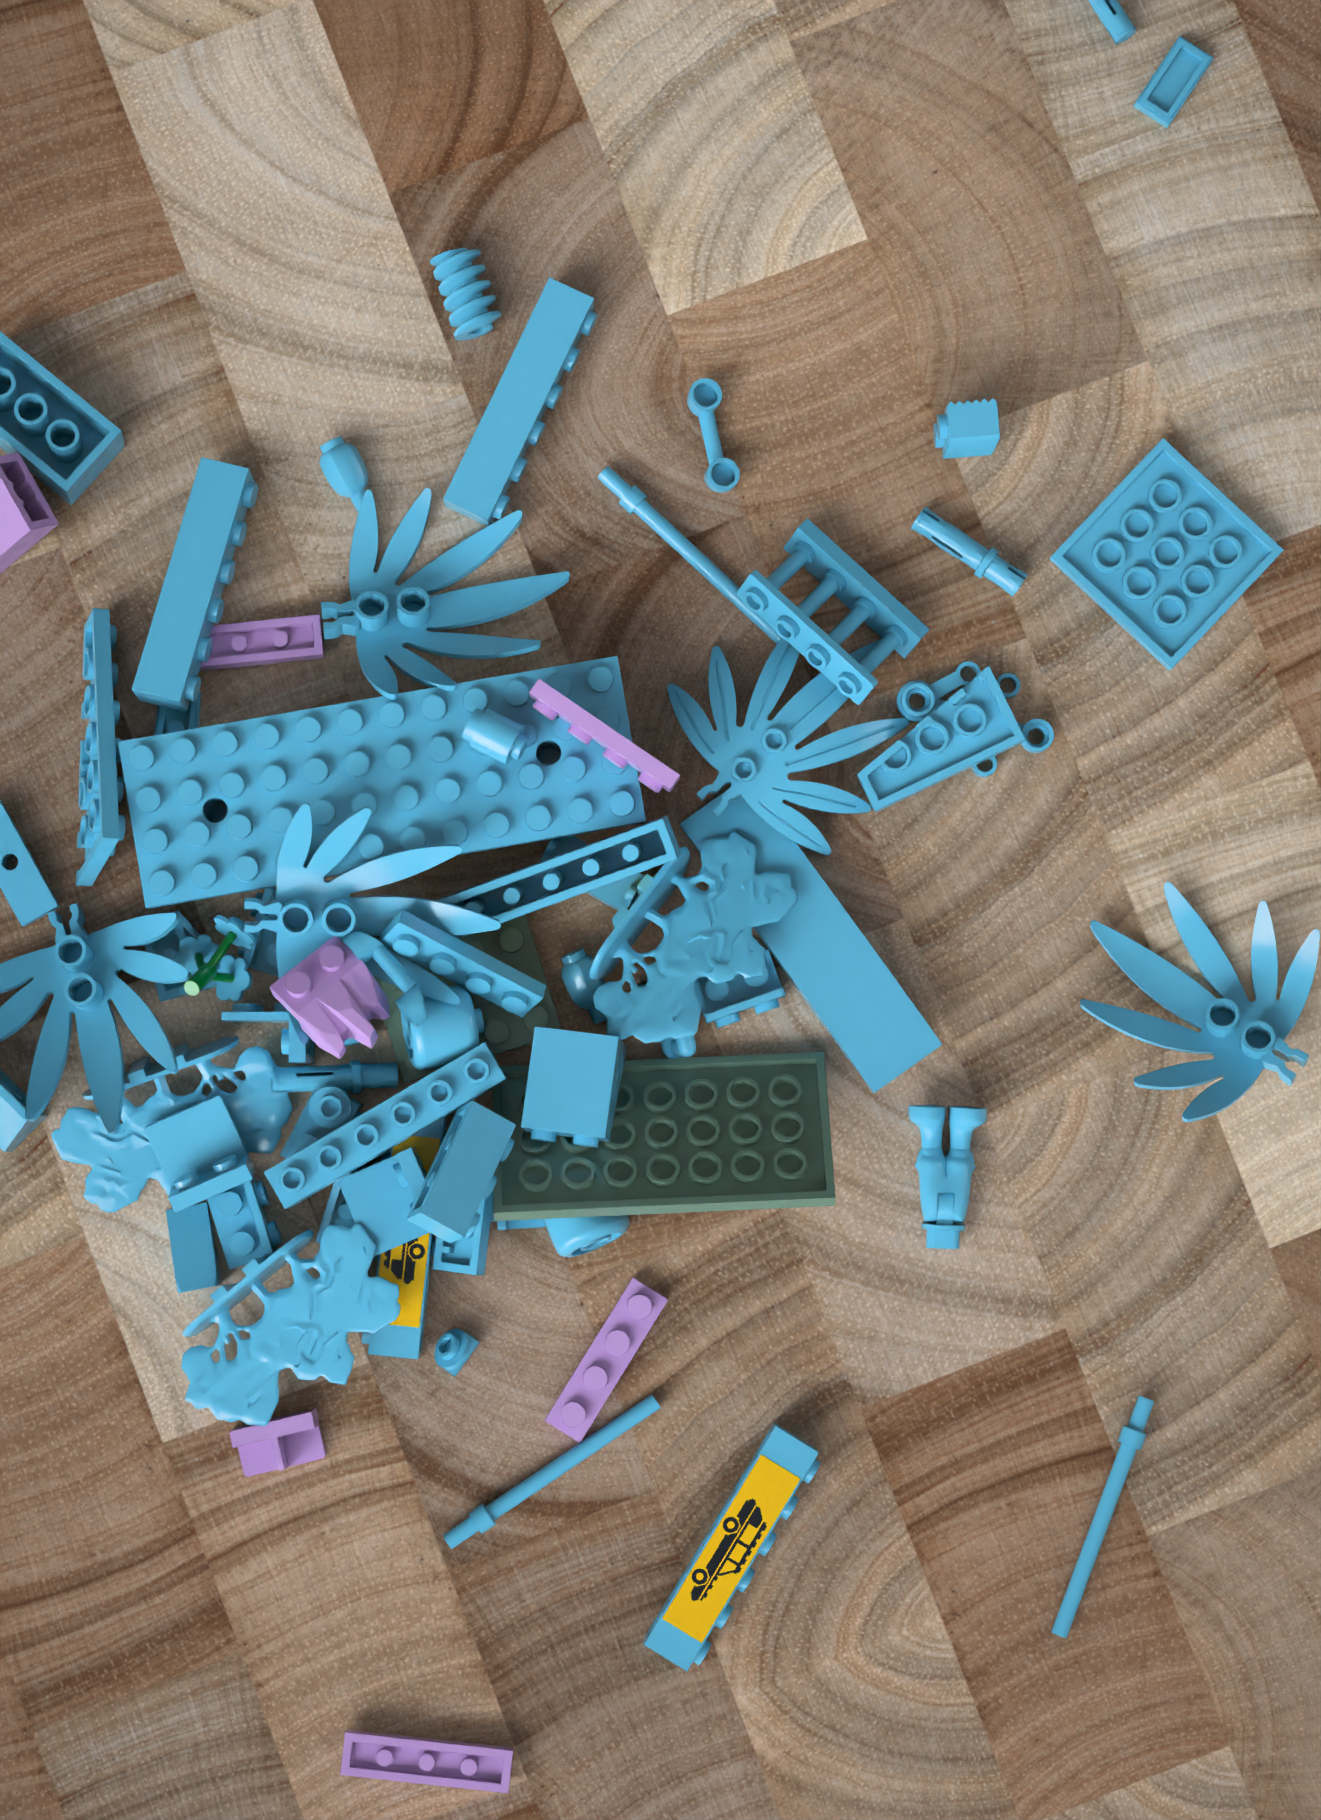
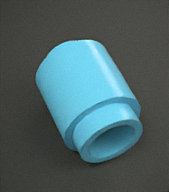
M476 708L470 716L462 736L464 740L470 742L471 748L506 765L510 763L512 758L519 760L529 742V737L524 735V725L490 709L482 711Z

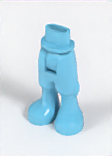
M908 1105L909 1120L919 1127L922 1148L919 1150L915 1167L919 1173L920 1203L924 1219L921 1228L927 1230L926 1248L959 1249L960 1231L965 1230V1224L962 1222H964L967 1214L973 1170L976 1168L974 1157L970 1150V1143L974 1129L986 1122L987 1108L949 1106L950 1149L945 1156L942 1150V1132L946 1107L942 1105Z

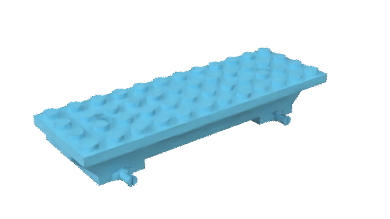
M618 656L457 683V690L444 691L439 687L398 693V698L395 700L380 696L118 741L145 908L150 909L277 887V866L281 845L293 816L304 802L310 804L312 813V838L304 867L308 865L323 840L342 821L366 806L371 808V815L355 844L324 878L338 876L369 860L411 848L458 844L462 847V853L458 855L646 823L640 783L637 779L638 771L629 764H626L624 769H621L602 755L606 749L594 740H591L589 745H586L567 731L571 725L560 717L556 716L551 721L532 707L535 700L529 694L534 684L540 679L632 742ZM476 708L482 711L490 709L525 726L524 735L529 737V742L519 760L512 758L510 763L506 765L471 748L470 742L462 738L466 724Z

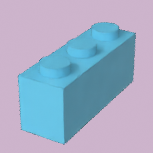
M475 1101L459 1107L406 1220L448 1243H453L465 1236L469 1237L479 1222L480 1214L477 1213L482 1199H487L496 1185L497 1177L494 1176V1172L499 1162H503L513 1148L514 1140L510 1137L516 1124Z

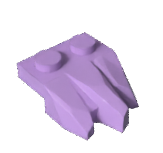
M336 936L329 939L270 986L272 995L299 1021L301 1029L316 1045L339 1059L347 1051L344 1044L347 1039H355L372 1049L378 1039V1035L369 1021L372 1018L384 1020L390 1017L387 996L364 962L358 959L350 948Z

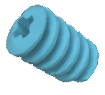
M467 248L449 250L429 260L431 265L437 266L433 271L434 277L441 282L438 287L440 295L447 297L443 302L445 310L453 312L449 316V322L451 326L457 327L454 337L458 341L475 339L491 332L494 329L492 323L501 317L500 311L487 310L488 306L496 302L495 295H482V292L491 286L490 280H477V276L486 271L485 265H472V261L481 255L480 249L467 250Z

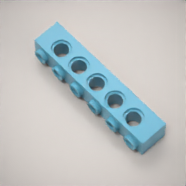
M484 1042L265 1171L264 1174L284 1209L292 1208L453 1113L459 1107L504 1083L508 1078L488 1044Z

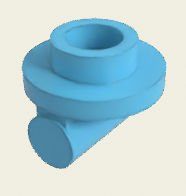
M326 1086L316 1091L309 1103V1113L317 1125L328 1129L337 1128L349 1118L353 1100L345 1088L340 1089L334 1086Z
M460 1329L449 1330L437 1341L434 1353L435 1361L438 1366L456 1377L480 1342L472 1335Z

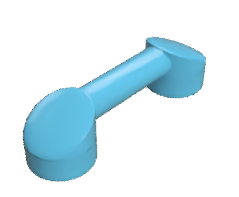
M702 378L695 381L687 395V404L689 410L699 418L709 467L705 471L704 482L712 491L725 493L736 486L740 478V471L734 461L723 456L714 411L722 399L721 388L714 380Z
M352 931L341 939L364 964L373 958L404 994L395 1000V1004L414 1027H418L427 1019L426 1004L420 985L381 941L358 931Z

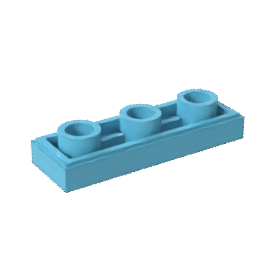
M0 799V888L21 926L26 927L61 906ZM11 856H16L18 865L15 869L9 870L6 865L7 860Z

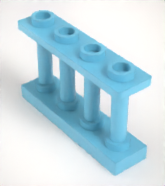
M807 518L796 529L783 548L790 556L767 578L757 570H754L737 591V596L744 601L751 611L756 612L782 639L788 641L800 652L811 666L817 668L834 683L843 695L849 697L857 705H860L878 684L877 679L871 673L894 650L905 659L930 629ZM803 566L821 583L796 606L779 589ZM834 594L851 612L827 635L809 617ZM865 622L882 639L858 663L840 645Z

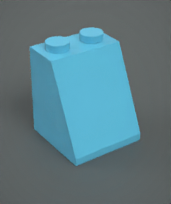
M535 1026L521 1128L526 1132H531L530 1139L556 1142L557 1135L573 1137L572 1144L593 1148L598 1147V1141L609 1142L626 1054V1046L619 1036Z

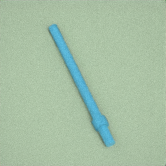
M609 466L599 474L597 478L620 499L619 504L629 514L636 513L776 644L779 642L781 637L756 612L751 611L744 601L737 596V591L740 587L646 501L647 496L636 485L631 487Z
M652 1394L488 1505L485 1506L482 1503L469 1512V1518L443 1535L445 1541L453 1549L478 1531L483 1534L496 1525L495 1520L659 1410L661 1408Z
M1140 1395L1136 1401L1128 1426L1123 1425L1117 1441L1121 1442L1051 1630L1052 1633L1063 1638H1067L1136 1450L1142 1449L1147 1436L1144 1433V1429L1155 1401Z

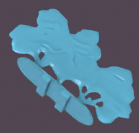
M730 832L726 838L716 837L704 841L701 847L702 867L698 875L683 877L690 862V851L686 846L679 848L682 855L678 859L664 863L654 878L646 874L637 885L639 897L629 910L621 906L612 918L614 930L599 949L590 969V979L598 981L610 974L621 959L623 960L622 979L603 984L598 987L593 995L595 1008L608 1019L607 1035L619 1036L620 1040L633 1035L645 1044L660 1042L667 1037L679 1039L693 1036L698 1030L702 1010L694 985L698 978L706 976L714 983H722L733 980L738 974L744 977L764 975V966L766 964L765 947L761 946L753 937L752 928L765 925L766 923L779 922L796 904L797 893L792 888V879L788 873L766 871L757 874L755 872L757 859L756 845L738 832ZM699 882H705L708 884L709 889L704 892L695 887V885ZM678 886L686 899L683 906L672 910L667 915L659 914L660 908ZM650 921L660 926L664 936L657 948L645 953H637L631 948ZM650 956L655 957L656 961L648 965L643 959ZM636 962L645 969L648 981L643 987H638L632 973L638 970V968L633 966ZM625 981L630 983L632 991L629 993L624 992L622 989Z
M238 1036L219 1039L191 1050L187 1042L172 1047L179 1070L196 1065L203 1076L198 1088L185 1096H177L170 1092L165 1075L171 1072L160 1063L155 1062L151 1064L149 1057L132 1062L128 1073H125L124 1090L154 1080L158 1090L155 1095L150 1096L139 1107H135L124 1097L121 1114L122 1123L114 1135L107 1132L99 1113L81 1107L68 1108L61 1119L60 1128L54 1130L51 1136L62 1160L91 1166L92 1170L85 1180L84 1198L90 1203L98 1204L99 1208L105 1212H116L132 1202L138 1201L140 1192L149 1178L158 1180L161 1186L165 1188L167 1195H169L171 1188L144 1129L153 1122L215 1095L222 1096L247 1152L264 1154L274 1152L281 1138V1128L289 1121L293 1107L288 1096L289 1092L271 1093L270 1070L271 1067L277 1068L278 1066L272 1060L270 1052L259 1046L247 1048L238 1057V1062L234 1068H225L211 1063V1059L234 1048L239 1043L240 1039ZM243 1071L246 1079L242 1081L236 1078L234 1072ZM216 1075L218 1081L223 1080L225 1076L237 1086V1090L234 1093L222 1091L213 1081V1076ZM206 1083L212 1089L207 1096L203 1094V1086ZM90 1089L82 1094L84 1099L93 1100Z
M354 1224L351 1228L344 1225H328L322 1233L319 1252L313 1259H300L297 1256L309 1244L314 1235L311 1229L304 1231L285 1243L268 1258L261 1257L251 1260L242 1268L246 1276L241 1281L222 1285L210 1295L214 1303L194 1319L182 1333L186 1337H192L206 1330L215 1322L219 1324V1333L214 1346L206 1347L199 1345L191 1347L182 1356L181 1368L190 1382L185 1397L187 1402L192 1403L196 1409L208 1407L218 1420L228 1422L241 1420L247 1425L265 1426L269 1423L279 1402L278 1377L281 1370L292 1368L297 1378L301 1380L315 1381L318 1377L323 1376L328 1382L346 1385L354 1361V1355L351 1353L350 1346L346 1341L348 1333L365 1331L375 1334L378 1330L395 1321L400 1314V1304L397 1302L399 1286L396 1283L387 1281L383 1277L368 1276L376 1245L361 1224ZM286 1263H289L292 1268L294 1284L289 1288L268 1292L262 1283ZM312 1267L317 1269L320 1273L319 1278L314 1279L306 1270ZM254 1291L265 1305L262 1318L253 1325L242 1326L235 1324L229 1311ZM244 1330L250 1333L251 1338L241 1339L239 1331ZM232 1333L237 1342L238 1349L235 1359L229 1361L226 1358L224 1343L228 1344L231 1341L228 1334ZM216 1349L220 1353L218 1362H214L211 1354Z

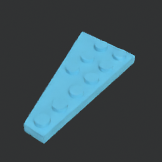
M93 608L84 625L82 676L84 680H90V684L86 686L84 702L81 704V719H89V723L86 728L85 740L80 741L78 806L80 810H86V815H83L81 818L80 830L77 833V848L85 849V862L81 869L76 871V886H92L109 856H114L116 844L119 840L122 841L125 835V817L118 813V802L122 800L124 784L123 778L117 776L116 763H119L121 759L118 741H121V739L115 738V725L118 724L120 717V703L118 700H113V687H116L118 681V664L112 662L111 650H114L116 645L117 631L115 625H110L109 609Z

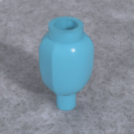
M339 436L320 446L323 455L320 457L319 463L334 491L341 496L350 497L358 512L365 493L364 489H366L368 484V472L357 448L351 443H345L342 436Z
M580 948L561 957L563 962L561 977L574 1003L580 1008L588 1010L593 1023L598 1024L607 1020V1018L595 1008L593 995L598 987L605 984L604 978L598 981L590 979V969L595 958L586 955L584 948Z

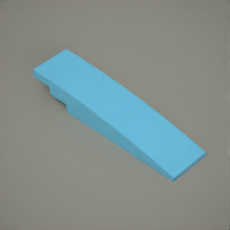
M722 793L679 825L700 854L705 840L716 837L726 838L730 832L736 831L756 845L757 859L755 872L757 874L773 871L790 875L792 888L797 893L796 904L779 922L766 923L765 925L753 927V929L873 1093L877 1092L943 1044L797 843L785 837L765 822L742 796L729 801L724 813L717 818L712 813V810L721 803V796L724 794Z

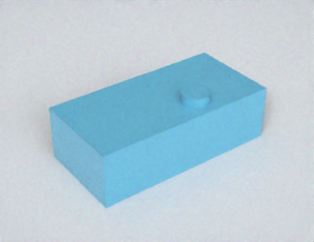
M0 331V448L8 454L19 452L28 470L72 506L125 447L122 430Z

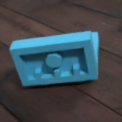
M253 1003L232 1004V1012H222L221 1020L232 1023H289V1029H282V1054L289 1055V1063L315 1064V1042L309 1037L306 1044L301 1043L287 1009L281 1003L274 1004V1012H263V1005Z
M215 1095L147 1125L144 1129L171 1188L168 1199L175 1213L253 1179L255 1167L221 1095Z
M410 1147L396 1153L395 1156L341 1178L338 1182L355 1224H361L376 1245L374 1256L430 1233L406 1220L427 1176L416 1147Z

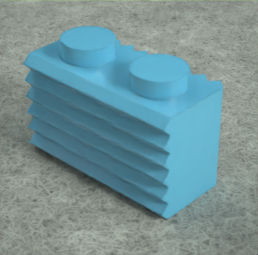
M992 398L989 402L983 399L981 403L976 399L973 403L967 400L964 404L958 401L956 405L950 401L944 414L937 415V423L933 424L935 448H942L943 459L992 455L1000 440L998 407L995 399Z

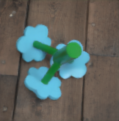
M216 915L214 918L216 923L215 929L224 934L225 937L221 945L212 943L211 937L207 934H202L198 938L185 936L179 941L178 947L180 952L176 953L174 961L191 972V977L184 983V990L187 994L196 996L210 981H215L218 984L216 994L220 1000L228 1001L231 999L233 1001H240L243 998V991H247L251 987L253 978L251 973L247 971L248 963L244 958L237 959L235 956L225 955V953L232 944L236 946L242 945L247 949H251L256 939L252 933H244L245 922L233 916L227 919L224 916ZM220 962V969H217L216 966Z

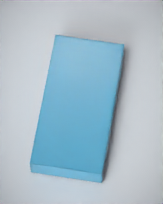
M1179 36L1133 107L1165 128H1168L1211 64L1213 57Z

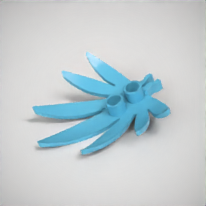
M427 487L423 490L402 519L387 546L377 573H375L378 557L377 513L373 493L370 489H367L358 512L351 544L349 561L351 600L342 604L321 602L322 619H336L334 622H323L324 639H334L342 634L356 636L358 660L366 679L377 692L390 700L398 698V683L395 673L386 659L405 676L431 688L439 687L444 691L457 690V683L422 657L404 648V646L439 656L459 659L504 658L540 649L541 640L430 632L474 626L508 616L542 600L569 582L570 573L566 571L489 583L429 597L430 594L440 591L466 577L493 556L521 524V510H516L463 540L427 564L403 584L397 586L395 583L401 578L412 562L423 538L431 506V489Z
M781 638L763 667L748 706L744 725L739 727L736 725V695L732 675L720 647L714 646L709 663L708 686L711 710L717 728L716 731L713 730L703 709L687 692L675 684L667 686L672 708L684 733L702 757L719 772L714 783L703 787L696 793V796L702 801L708 794L717 793L726 784H730L731 787L721 796L719 806L712 810V813L717 818L724 813L729 801L742 796L765 822L782 835L814 852L825 856L830 855L831 848L816 826L800 812L784 804L782 801L786 800L805 808L838 814L869 813L871 805L842 789L816 782L791 781L787 775L834 764L863 753L908 727L909 720L907 718H894L854 725L821 737L797 750L795 746L826 722L849 697L843 695L834 683L823 673H820L797 692L777 715L769 721L767 717L781 697L800 653L788 641ZM880 640L868 644L849 655L859 663Z
M307 802L302 803L293 816L281 845L277 866V899L263 902L257 898H245L244 909H256L261 914L277 915L276 917H261L255 922L245 921L244 933L259 932L263 928L277 932L276 957L279 979L333 936L341 940L352 931L381 936L382 930L402 910L452 936L498 930L501 928V923L499 920L480 912L431 899L392 895L350 896L351 893L391 884L435 867L462 853V847L458 844L423 846L393 852L364 862L330 881H325L324 876L345 857L362 833L371 815V808L368 806L353 813L333 829L317 848L308 865L304 867L312 838V813L310 804ZM388 949L420 985L423 996L454 1005L460 1004V996L440 978L418 963ZM373 958L365 964L373 976L397 986ZM287 1010L301 1043L306 1044L309 1036L301 1029L299 1021Z
M1171 882L1164 884V894L1177 931L1197 968L1222 998L1217 999L1183 971L1141 944L1095 920L1090 922L1091 931L1105 951L1142 991L1163 1008L1201 1030V1032L1155 1016L1086 999L1080 1000V1007L1106 1025L1140 1041L1175 1051L1214 1056L1211 1060L1177 1064L1135 1077L1133 1084L1136 1087L1155 1090H1176L1200 1086L1223 1078L1201 1092L1182 1114V1120L1184 1122H1193L1213 1116L1234 1104L1252 1087L1263 1069L1277 1072L1283 1082L1290 1086L1293 1084L1296 1073L1286 1068L1285 1061L1287 1063L1294 1061L1304 1068L1308 1062L1309 1055L1302 1050L1291 1049L1284 1040L1298 1021L1311 990L1319 951L1320 931L1318 929L1311 932L1295 956L1286 975L1280 999L1276 1000L1278 957L1275 933L1266 901L1259 903L1251 946V976L1255 1001L1250 1002L1221 946L1200 916Z
M75 903L69 905L72 913L69 921L72 935L69 928L63 924L61 915L56 911L47 913L49 921L56 928V945L18 956L0 964V994L28 983L0 1007V1042L27 1024L39 1011L48 996L54 994L33 1059L24 1117L31 1122L36 1121L50 1102L59 1084L67 1061L71 1040L72 1014L75 1013L79 1047L88 1085L107 1132L114 1135L118 1131L122 1114L125 1073L121 1040L110 1001H113L125 1024L144 1049L172 1074H176L179 1070L172 1045L162 1025L140 996L118 977V972L122 970L137 978L163 984L185 982L191 977V972L177 962L161 955L145 951L126 950L127 947H139L153 943L167 935L180 921L176 913L140 916L110 925L88 935L83 927L85 923L83 908Z

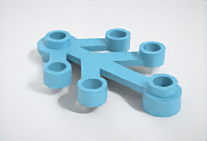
M965 661L958 666L955 672L931 685L919 680L906 683L900 689L896 698L899 713L909 721L921 722L946 702L941 700V697L960 686L965 687L969 683V681H964L961 678V669L969 667L974 670L975 677H977L981 672L979 666L974 662ZM1004 673L998 677L997 682L999 687L1003 679H1010L1014 683L1015 689L1012 693L1002 691L1005 699H1011L1019 692L1020 681L1016 675ZM912 695H920L924 699V706L920 709L912 708L909 698ZM1032 719L1026 724L1017 722L1025 737V742L1021 743L1026 751L1041 753L1052 744L1054 732L1047 721ZM1029 731H1040L1043 736L1042 742L1040 744H1032L1028 739ZM994 756L989 759L992 763L990 771L982 772L975 765L971 767L974 774L982 778L992 775L997 768L996 757Z

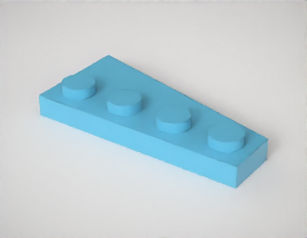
M987 666L965 687L953 694L948 701L919 722L914 729L896 741L857 774L875 813L1025 742V737L990 666Z

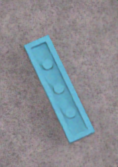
M402 910L381 932L379 941L385 947L521 1018L544 998L545 984L405 910Z

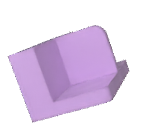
M316 1408L272 1418L265 1426L244 1425L229 1431L232 1447H238L243 1473L246 1477L274 1470H286L290 1466L323 1459L326 1456Z

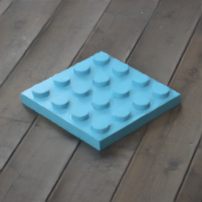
M1162 438L1055 551L1049 560L1170 671L1284 549Z

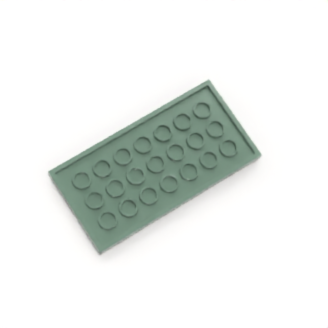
M824 1052L624 1060L609 1142L598 1141L597 1148L572 1144L573 1137L557 1135L556 1142L530 1139L531 1132H526L521 1128L529 1065L501 1066L508 1080L492 1089V1111L516 1124L510 1137L514 1140L513 1148L508 1157L503 1162H499L494 1172V1176L497 1177V1182L493 1189L494 1221L835 1206L836 1197Z

